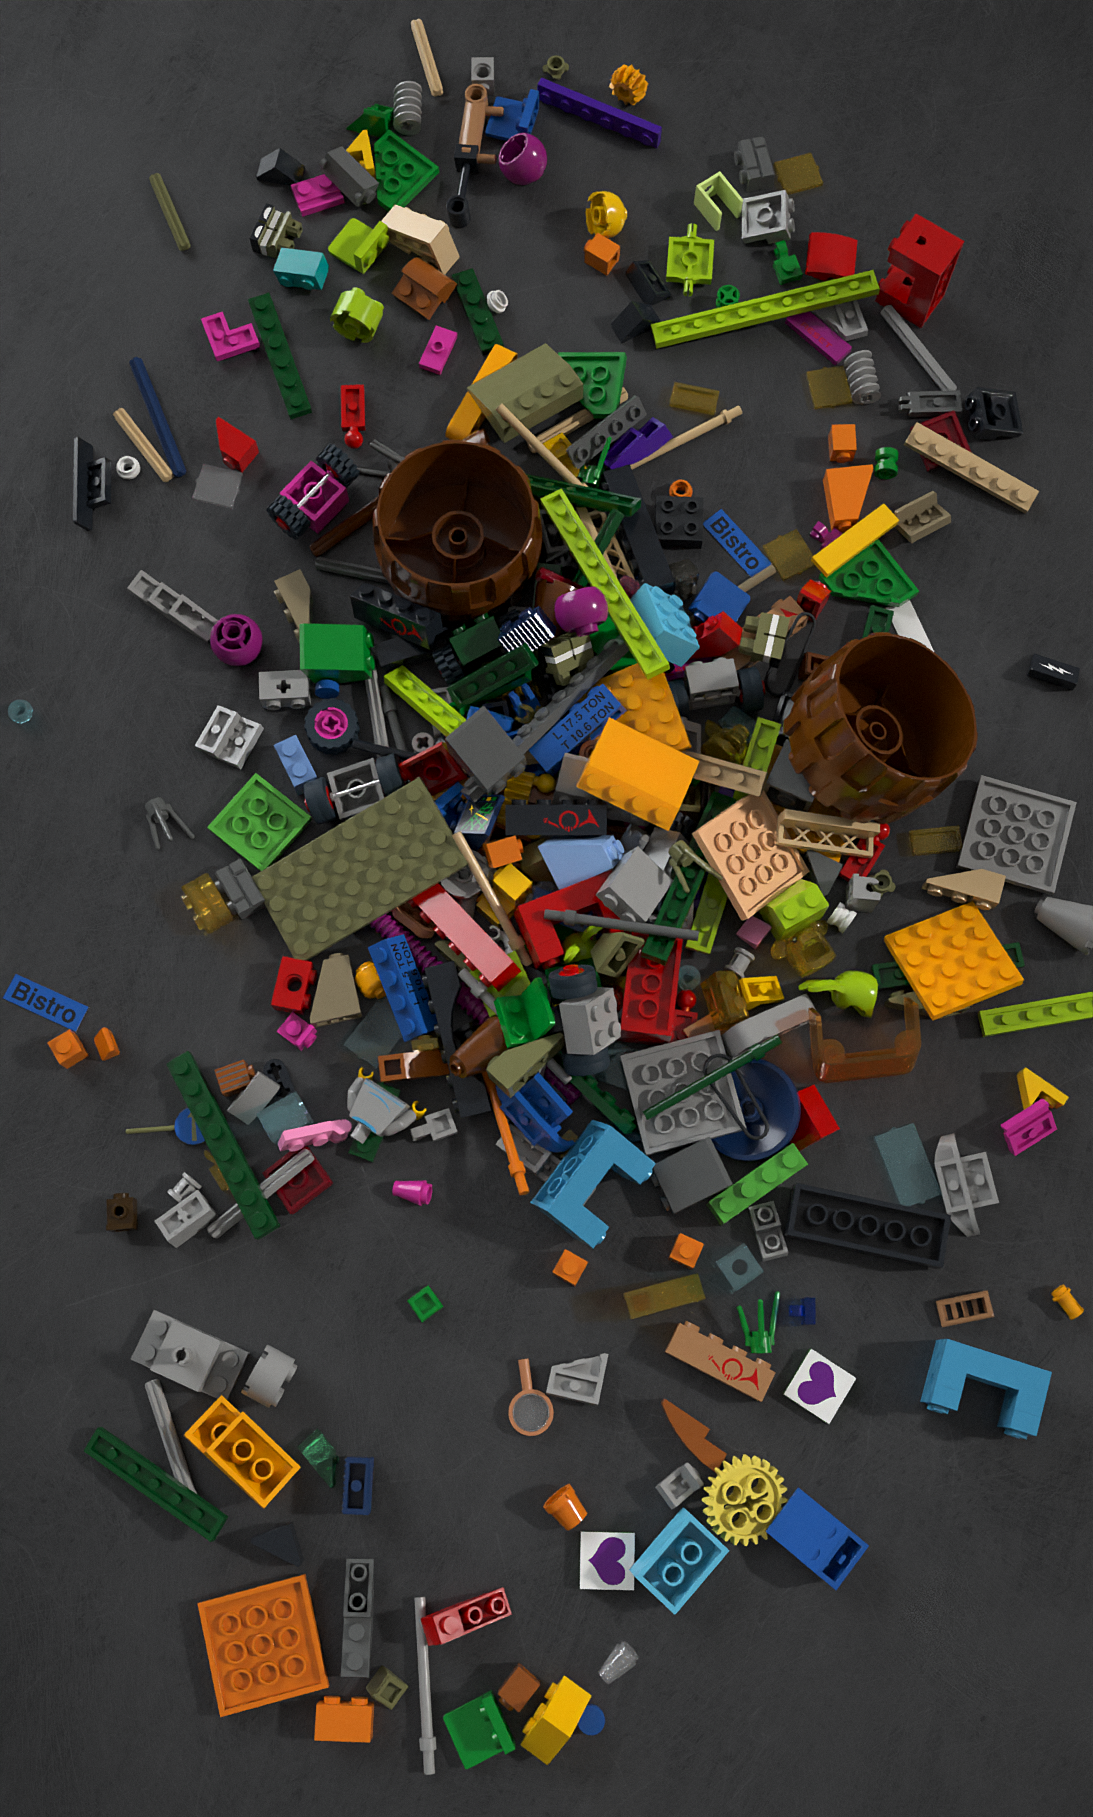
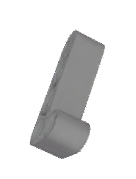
M801 995L731 1027L721 1035L725 1052L733 1060L749 1051V1047L756 1043L761 1044L775 1035L780 1036L813 1021L819 1015L808 995Z

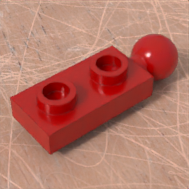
M364 384L341 385L342 432L348 431L344 440L345 444L351 449H357L362 445L363 436L359 431H366Z
M880 824V833L874 837L873 857L850 856L838 876L848 882L853 874L867 877L885 847L879 841L889 836L890 828L888 824ZM861 838L856 845L858 850L866 851V839Z
M682 990L677 995L676 1002L680 1010L675 1009L670 1043L686 1039L683 1029L697 1022L698 1013L690 1012V1009L696 1004V996L690 990Z

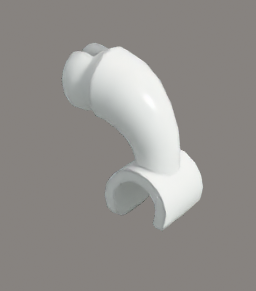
M490 926V931L498 933L496 937L490 938L495 943L502 940L506 954L513 952L508 944L509 939L506 933L500 931L497 926Z

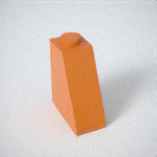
M873 464L826 469L823 484L831 531L836 528L840 532H846L856 525L873 472Z

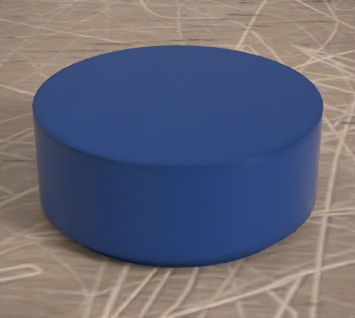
M332 680L318 681L315 684V695L323 699L336 698L339 696V684Z
M588 1704L578 1722L580 1730L587 1735H596L601 1732L605 1724L604 1713L597 1705Z

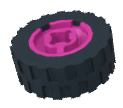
M323 699L321 702L315 703L308 710V715L305 717L306 724H304L308 740L319 752L322 751L328 755L344 753L348 748L352 747L354 739H358L360 728L357 715L352 710V707L341 699Z

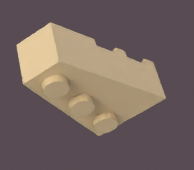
M394 205L381 221L388 227L390 243L408 254L414 252L427 263L430 262L438 267L439 271L443 274H446L460 257L450 235L448 225L441 220L438 221L425 214L416 213L407 207L403 208Z

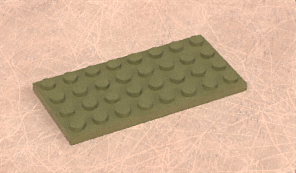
M418 777L254 875L252 879L264 897V904L294 959L307 961L467 867L468 863L452 837L453 833L424 781Z

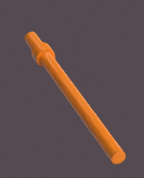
M487 1071L483 1072L482 1076L510 1164L508 1168L510 1175L515 1179L519 1195H526L529 1193V1188L524 1176L526 1170L523 1161L519 1160L506 1115L500 1108L502 1103L497 1095L496 1085L489 1079Z

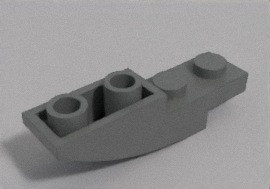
M346 1559L341 1678H369L373 1633L374 1559Z

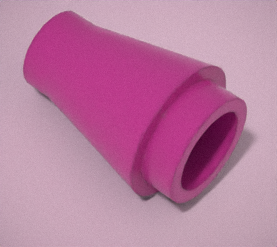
M396 1180L393 1185L392 1194L419 1206L423 1204L428 1205L432 1196V1184H428L426 1180Z

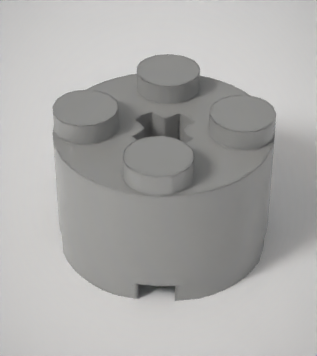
M267 1344L264 1351L268 1352V1355L264 1353L261 1355L246 1382V1385L250 1388L248 1389L244 1386L241 1393L269 1408L270 1405L277 1406L284 1393L281 1385L284 1380L288 1383L290 1382L297 1369V1365L294 1364V1358Z

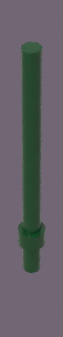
M775 1035L761 1044L756 1043L749 1047V1051L642 1111L646 1119L653 1118L752 1060L758 1061L765 1057L766 1052L782 1044L779 1036Z

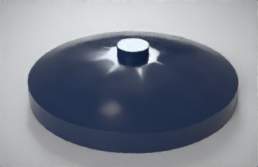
M754 1059L738 1068L768 1121V1134L763 1139L752 1140L741 1131L711 1139L718 1151L726 1156L743 1161L763 1160L780 1152L796 1133L801 1115L799 1094L790 1077L771 1062L763 1059L756 1061ZM733 1071L731 1075L746 1129L751 1135L760 1136L765 1131V1124L736 1072Z

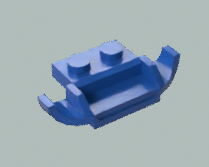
M539 1072L512 1098H509L496 1085L497 1095L502 1103L500 1108L533 1146L538 1144L545 1150L559 1153L567 1151L576 1144L573 1140L566 1141L557 1134L562 1128L559 1124L573 1111Z

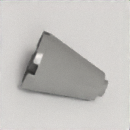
M1047 897L1045 901L1040 899L1034 913L1038 914L1037 920L1082 954L1089 955V950L1093 948V906Z

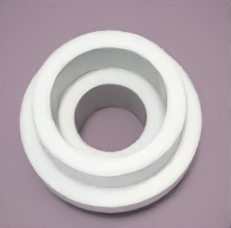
M496 290L487 294V304L492 311L496 313L505 311L508 300L502 291Z
M124 456L119 459L116 470L121 478L133 479L139 474L140 465L135 458ZM127 467H132L131 470L125 471Z

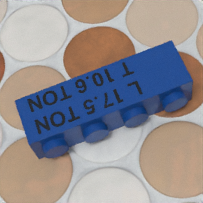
M604 684L592 688L587 695L588 697L583 702L573 705L569 710V714L564 719H559L550 728L551 730L529 749V752L550 775L554 776L560 770L565 753L579 754L583 743L594 740L601 734L608 718L617 720L627 711Z
M405 935L387 938L368 947L404 1042L435 1031L434 1024H438L436 1014H431L428 1005L429 996L424 988Z

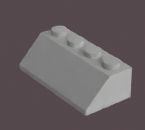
M569 753L564 754L552 804H561V800L565 799L577 800V804H587L588 799H600L576 786L589 758ZM602 800V804H607L608 819L627 823L632 822L637 826L648 827V821Z

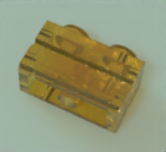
M208 873L181 887L185 893L181 898L188 909H194L196 915L193 919L200 930L204 928L210 934L234 920Z
M716 971L700 984L715 1030H729L731 1027L749 1018L746 1001L743 998L739 980L734 971Z

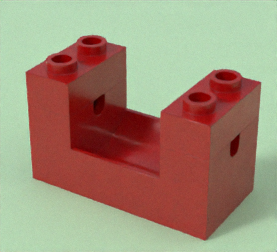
M915 214L911 221L906 220L900 230L901 235L898 239L894 237L887 249L890 251L887 262L891 266L888 269L887 278H882L878 283L880 290L875 302L884 307L892 305L901 317L922 328L946 293L964 241L922 216Z
M612 870L517 906L514 917L536 970L543 968L545 971V969L557 966L565 954L553 925L561 922L544 919L545 909L563 912L566 909L577 911V914L592 911L594 916L621 920L596 896V893ZM602 928L600 930L601 934L616 932L630 934L629 931Z
M631 933L633 936L644 939L645 943L649 934ZM677 938L665 966L641 957L644 943L626 967L627 973L620 1017L621 1037L618 1038V1041L655 1046L670 1043L683 939Z

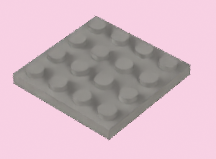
M981 775L978 780L956 868L966 871L988 870L1005 875V882L1053 895L1077 802Z
M719 1030L620 1056L646 1156L691 1145L709 1136L711 1139L742 1131L710 1085L649 1120L646 1119L642 1112L704 1076V1063L710 1056L715 1054L726 1055ZM719 1057L712 1059L707 1066V1074L728 1063V1060ZM730 1073L713 1084L746 1128Z

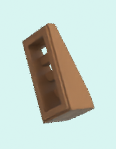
M988 1290L936 1301L942 1327L994 1317ZM976 1298L982 1299L985 1312H979ZM966 1300H971L974 1315L969 1316ZM955 1303H961L964 1317L959 1318ZM950 1304L954 1319L948 1320L945 1305Z

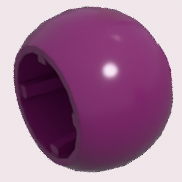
M518 133L512 136L503 145L499 153L501 172L510 182L517 185H528L537 181L542 176L547 165V153L544 145L538 138L528 133Z
M595 586L574 590L557 598L554 609L555 617L559 626L566 633L576 632L577 637L590 635L598 632V625L606 622L608 602L602 591Z
M230 614L222 617L213 626L210 634V644L213 653L220 661L230 666H243L251 663L260 654L263 637L259 626L253 619L242 614ZM233 633H240L236 638H229Z

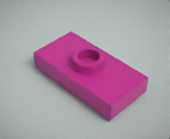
M435 326L420 359L419 368L441 375L456 342L457 333Z

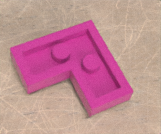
M223 312L201 319L217 362L260 347L252 323L229 330Z

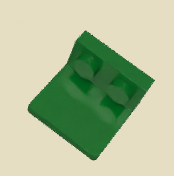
M541 977L535 978L521 995L497 997L494 1001L507 1049L539 1040L555 1025V1014L550 1007L548 991Z
M492 1690L443 1716V1720L465 1769H469L502 1751L506 1755L516 1748V1742Z

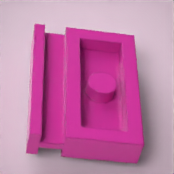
M325 174L291 185L302 217L344 204V198L340 189Z
M1043 1098L1001 1124L1009 1151L1013 1155H1018L1057 1130L1052 1112L1048 1108L1049 1103Z

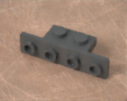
M633 396L566 449L574 468L579 469L600 453L608 437L612 438L611 443L646 416V411L638 396Z

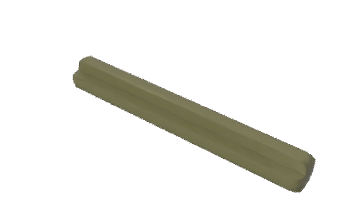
M159 173L150 175V183L179 250H188L191 245Z

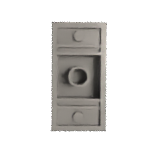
M154 1310L131 1360L151 1368V1371L197 1392L206 1393L217 1399L222 1395L228 1401L250 1352Z

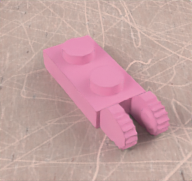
M342 1119L285 1130L277 1144L280 1151L289 1150L293 1152L307 1145L321 1146L329 1140L333 1143H340V1141L343 1142L347 1139L349 1132L352 1130V1124L348 1120Z

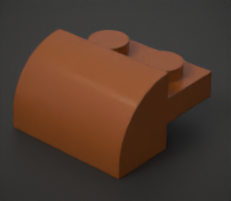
M416 257L409 261L402 269L404 275L392 294L430 320L440 303L447 301L457 283L420 257Z

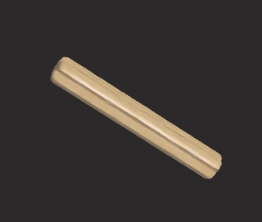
M421 19L412 20L411 29L431 94L434 97L441 96L443 94V87Z
M123 408L115 411L113 416L162 481L168 482L174 477L171 469Z

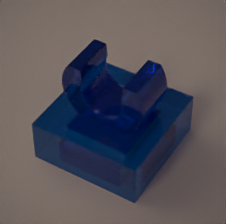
M804 1297L801 1298V1305L789 1306V1317H801V1325H816L815 1298Z

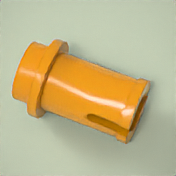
M1063 1284L1051 1293L1053 1296L1052 1300L1054 1302L1057 1301L1070 1320H1073L1081 1315L1084 1309L1071 1295V1289L1069 1287L1066 1288Z

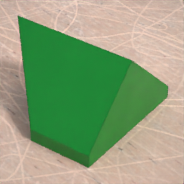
M380 104L364 108L363 114L350 124L346 130L359 133L367 130L368 135L382 137L388 130H391L394 121V108Z

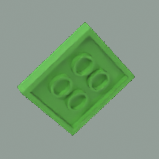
M255 773L207 828L261 872L278 860L312 821V817Z

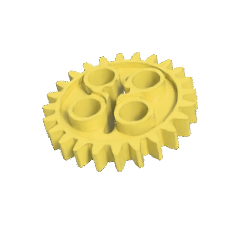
M743 1454L742 1461H740L739 1458L733 1456L732 1465L724 1460V1469L722 1471L715 1467V1472L718 1476L716 1478L708 1477L712 1486L704 1487L709 1496L702 1498V1501L709 1506L703 1509V1513L710 1516L706 1520L707 1523L714 1526L712 1530L717 1535L721 1534L720 1537L726 1542L730 1539V1542L737 1545L740 1540V1543L747 1546L750 1539L754 1544H758V1536L763 1537L765 1540L768 1539L766 1529L781 1511V1504L788 1501L786 1497L781 1495L787 1491V1488L781 1485L784 1478L779 1474L776 1475L778 1470L770 1466V1463L763 1459L761 1461L755 1455L750 1459L749 1456ZM758 1478V1484L751 1488L753 1480ZM734 1486L731 1495L726 1496L728 1488ZM764 1504L763 1511L757 1514L758 1507ZM739 1512V1518L732 1522L734 1514Z

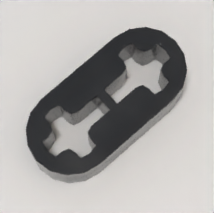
M279 1059L267 1061L263 1068L264 1075L279 1084V1086L283 1085L287 1091H290L287 1094L288 1098L284 1100L282 1097H278L282 1094L279 1088L273 1099L281 1106H290L296 1100L297 1092L288 1068ZM277 1066L279 1069L282 1068L278 1071L279 1080L273 1074H270L273 1072L272 1067Z

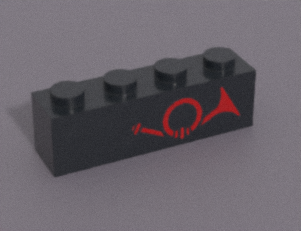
M366 582L350 595L354 618L427 649H430L444 636L441 613L413 603Z
M547 799L536 800V804H526V800H511V804L505 805L506 835H607V804H602L601 799H588L587 804H577V800L574 799L561 800V804H551V800Z

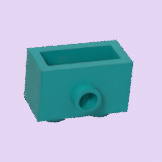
M281 248L273 272L280 285L285 287L294 286L307 290H322L329 265L323 253Z

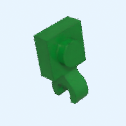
M784 240L776 242L777 248L774 249V254L777 260L774 261L773 268L780 285L802 279L803 273L796 255L788 256V249Z

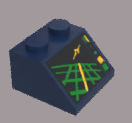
M483 794L476 802L469 799L465 802L461 800L454 813L458 815L456 821L452 820L449 824L450 830L453 834L461 831L470 849L477 852L489 837L505 797L503 795L488 796Z

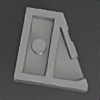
M857 300L812 311L844 341L864 337L868 334V328Z
M603 1353L596 1357L583 1358L572 1363L552 1366L546 1395L598 1406L608 1354Z

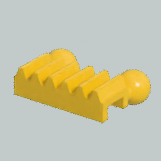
M525 771L516 778L512 776L507 781L504 791L505 800L497 816V822L506 826L505 805L511 804V800H526V804H528L533 785L537 786L538 790L542 793L553 791L556 786L555 778L547 773L535 776L534 773ZM526 835V836H527L528 838H530V839H537V838H539L541 835Z

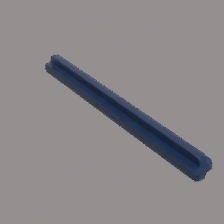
M133 357L129 361V365L173 476L180 478L186 474L185 466L141 358Z

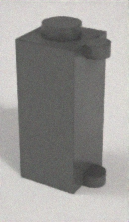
M342 146L327 152L325 158L319 162L320 170L357 207L372 202L376 196L375 192L379 182Z

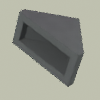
M807 850L803 859L810 871V878L812 883L817 884L826 899L843 864L814 850Z

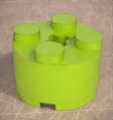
M354 287L351 291L341 293L330 317V322L333 320V328L345 338L354 341L357 337L362 339L361 343H368L373 339L381 321L384 306L382 303L366 296L362 289Z

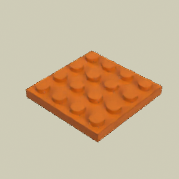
M306 1574L198 1603L220 1717L329 1687Z

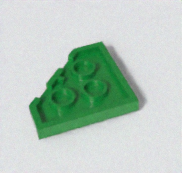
M388 130L374 143L376 181L379 182L377 187L378 204L388 212L394 205L404 208L439 174V167L391 130Z
M558 352V355L572 367L582 381L583 399L579 400V402L595 419H605L619 408L627 360L625 352Z
M879 539L827 578L823 573H820L818 577L831 590L830 594L832 596L900 607L919 593L917 587Z

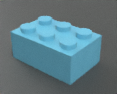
M644 583L630 601L667 661L682 667L700 648L696 639V633L689 623L690 619L682 606L683 602L676 595L671 596L657 586L652 587Z
M682 1507L629 1570L673 1614H676L729 1550Z

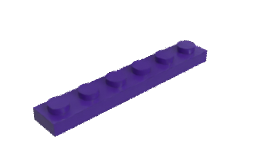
M541 78L537 84L539 100L545 104L558 107L564 112L575 114L586 121H592L606 129L621 133L625 137L633 138L648 146L657 148L661 142V126L544 78Z

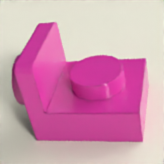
M294 1012L289 1015L277 1030L278 1034L300 1051L304 1047L309 1048L317 1037L315 1035L317 1032L315 1027L311 1024L309 1025Z

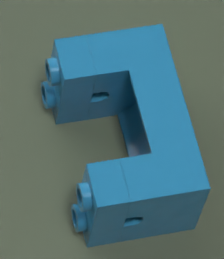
M592 1120L577 1139L576 1144L571 1147L530 1203L576 1240L594 1248L604 1240L609 1226L583 1206L584 1202L610 1168L621 1177L641 1185L642 1182L651 1176L652 1168L656 1163L612 1126Z
M950 1339L936 1340L920 1402L928 1404V1410L941 1414H948L949 1410L957 1411L966 1377L1004 1389L1006 1392L997 1427L1005 1429L1004 1434L1027 1440L1028 1435L1037 1436L1052 1372Z

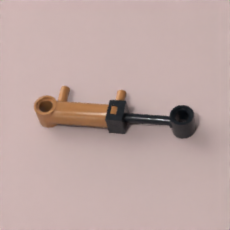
M472 84L465 91L466 102L459 144H456L454 154L456 172H461L457 195L450 197L446 203L449 222L455 228L466 227L471 220L469 204L465 198L469 173H478L480 163L496 164L497 160L496 155L480 154L479 152L485 115L503 117L504 108L489 106L487 91L481 84Z

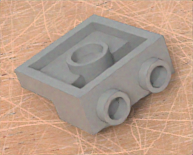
M786 190L743 199L742 240L744 244L764 239L767 240L768 244L790 240V233L795 231L794 220L790 218V213H793L795 208L792 198L789 199Z

